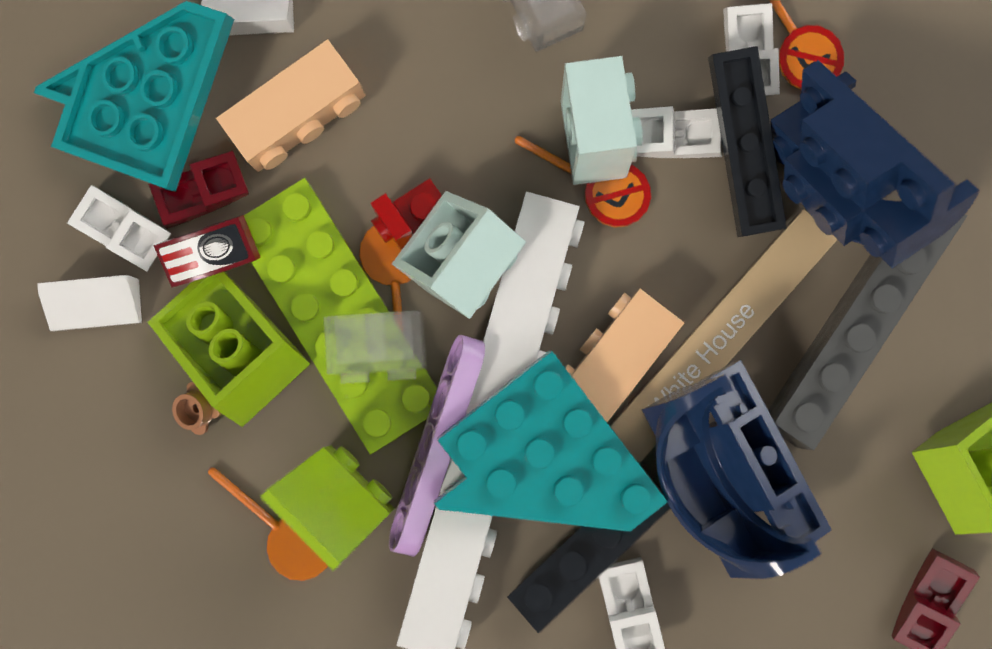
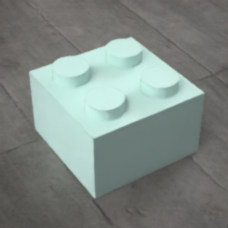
M622 56L565 63L560 102L573 185L624 179L628 175L631 163L637 161V146H642L643 132L640 118H632L630 102L635 101V83L633 74L625 73Z
M445 191L395 258L392 265L428 293L470 319L474 312L485 304L491 289L502 274L513 266L519 251L526 241L490 209Z

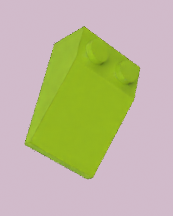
M225 271L191 282L147 322L210 405L241 427L247 424L310 365L283 332Z
M991 402L939 430L912 451L955 535L992 532Z
M332 445L321 448L268 488L260 497L334 571L395 508L389 503L393 498L392 495L381 483L374 478L368 482L356 470L360 464L349 451L342 446L336 450Z

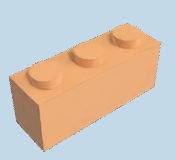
M327 39L216 119L245 160L257 172H260L264 168L270 170L280 165L287 158V152L299 143L307 144L315 140L323 133V126L337 116L344 118L353 113L360 106V100L366 95L358 79Z
M642 289L636 291L632 297L625 292L608 312V315L614 319L604 333L597 328L593 331L579 349L586 356L575 369L569 364L565 367L606 422L610 420L684 325L682 320Z

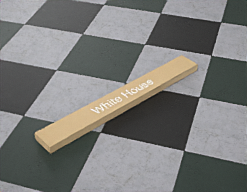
M803 209L786 226L787 229H784L609 425L638 464L656 445L655 434L642 409L671 392L695 384L725 367L837 241L832 234L826 235L823 233L806 210Z

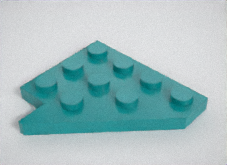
M185 1L37 85L33 93L65 104L51 147L176 192L235 19L227 13Z
M551 350L437 437V441L465 475L434 500V505L438 510L632 531L668 502Z

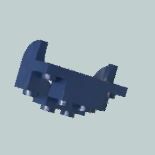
M817 60L802 70L800 101L771 119L775 158L779 163L785 164L783 188L794 203H802L823 233L826 235L832 234L843 246L851 241L863 244L868 253L876 258L881 257L891 268H894L951 229L969 210L980 190L968 179L955 186V183L851 90L856 87L857 80L846 71L839 76H835ZM897 190L902 201H891L882 198Z
M741 360L728 364L695 384L679 388L642 409L655 434L658 478L668 505L683 527L699 543L720 557L730 578L768 579L791 572L821 555L815 542L832 531ZM711 412L715 421L709 424V415ZM764 511L771 526L755 512Z

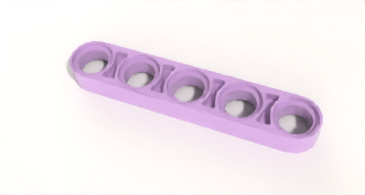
M458 335L451 346L392 523L389 536V549L392 552L414 557L421 548L435 507L434 500L439 495L451 459L437 441V437L466 415L484 360L485 344L483 341Z

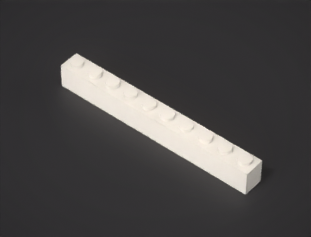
M526 191L515 232L526 243L519 251L513 266L502 274L483 341L485 344L484 360L466 415L547 353L539 349L544 333L553 335L560 308L553 307L552 303L556 289L565 291L572 265L564 263L568 246L577 248L585 221L576 219L580 206ZM450 459L440 495L465 476L452 459ZM436 507L396 646L406 649H455V647L465 649L472 621L464 619L468 601L478 603L485 578L483 575L476 574L481 556L491 557L497 536V530L489 528L492 516L438 510Z

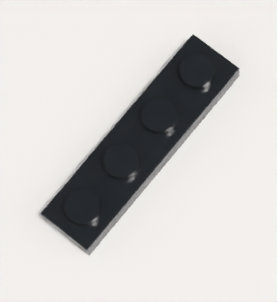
M758 46L712 54L708 57L737 237L787 229Z
M654 483V485L658 488V490H659V491L661 492V494L664 496L663 491ZM668 503L664 504L632 531L582 526L507 598L536 632L541 633L671 510Z

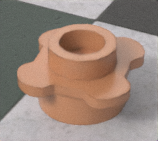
M194 382L188 383L187 392L178 396L172 406L176 422L182 428L191 430L197 435L206 433L211 420L221 415L220 412L210 405Z

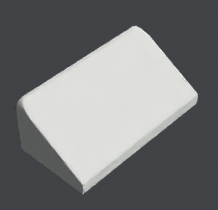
M202 0L201 2L202 6L227 13L235 19L230 35L294 32L293 0Z
M120 275L37 283L38 294L50 331L142 323L138 278Z

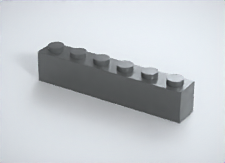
M964 215L938 239L894 268H891L881 257L876 258L871 254L869 255L768 409L783 439L797 448L813 451L816 449L965 221L967 215Z

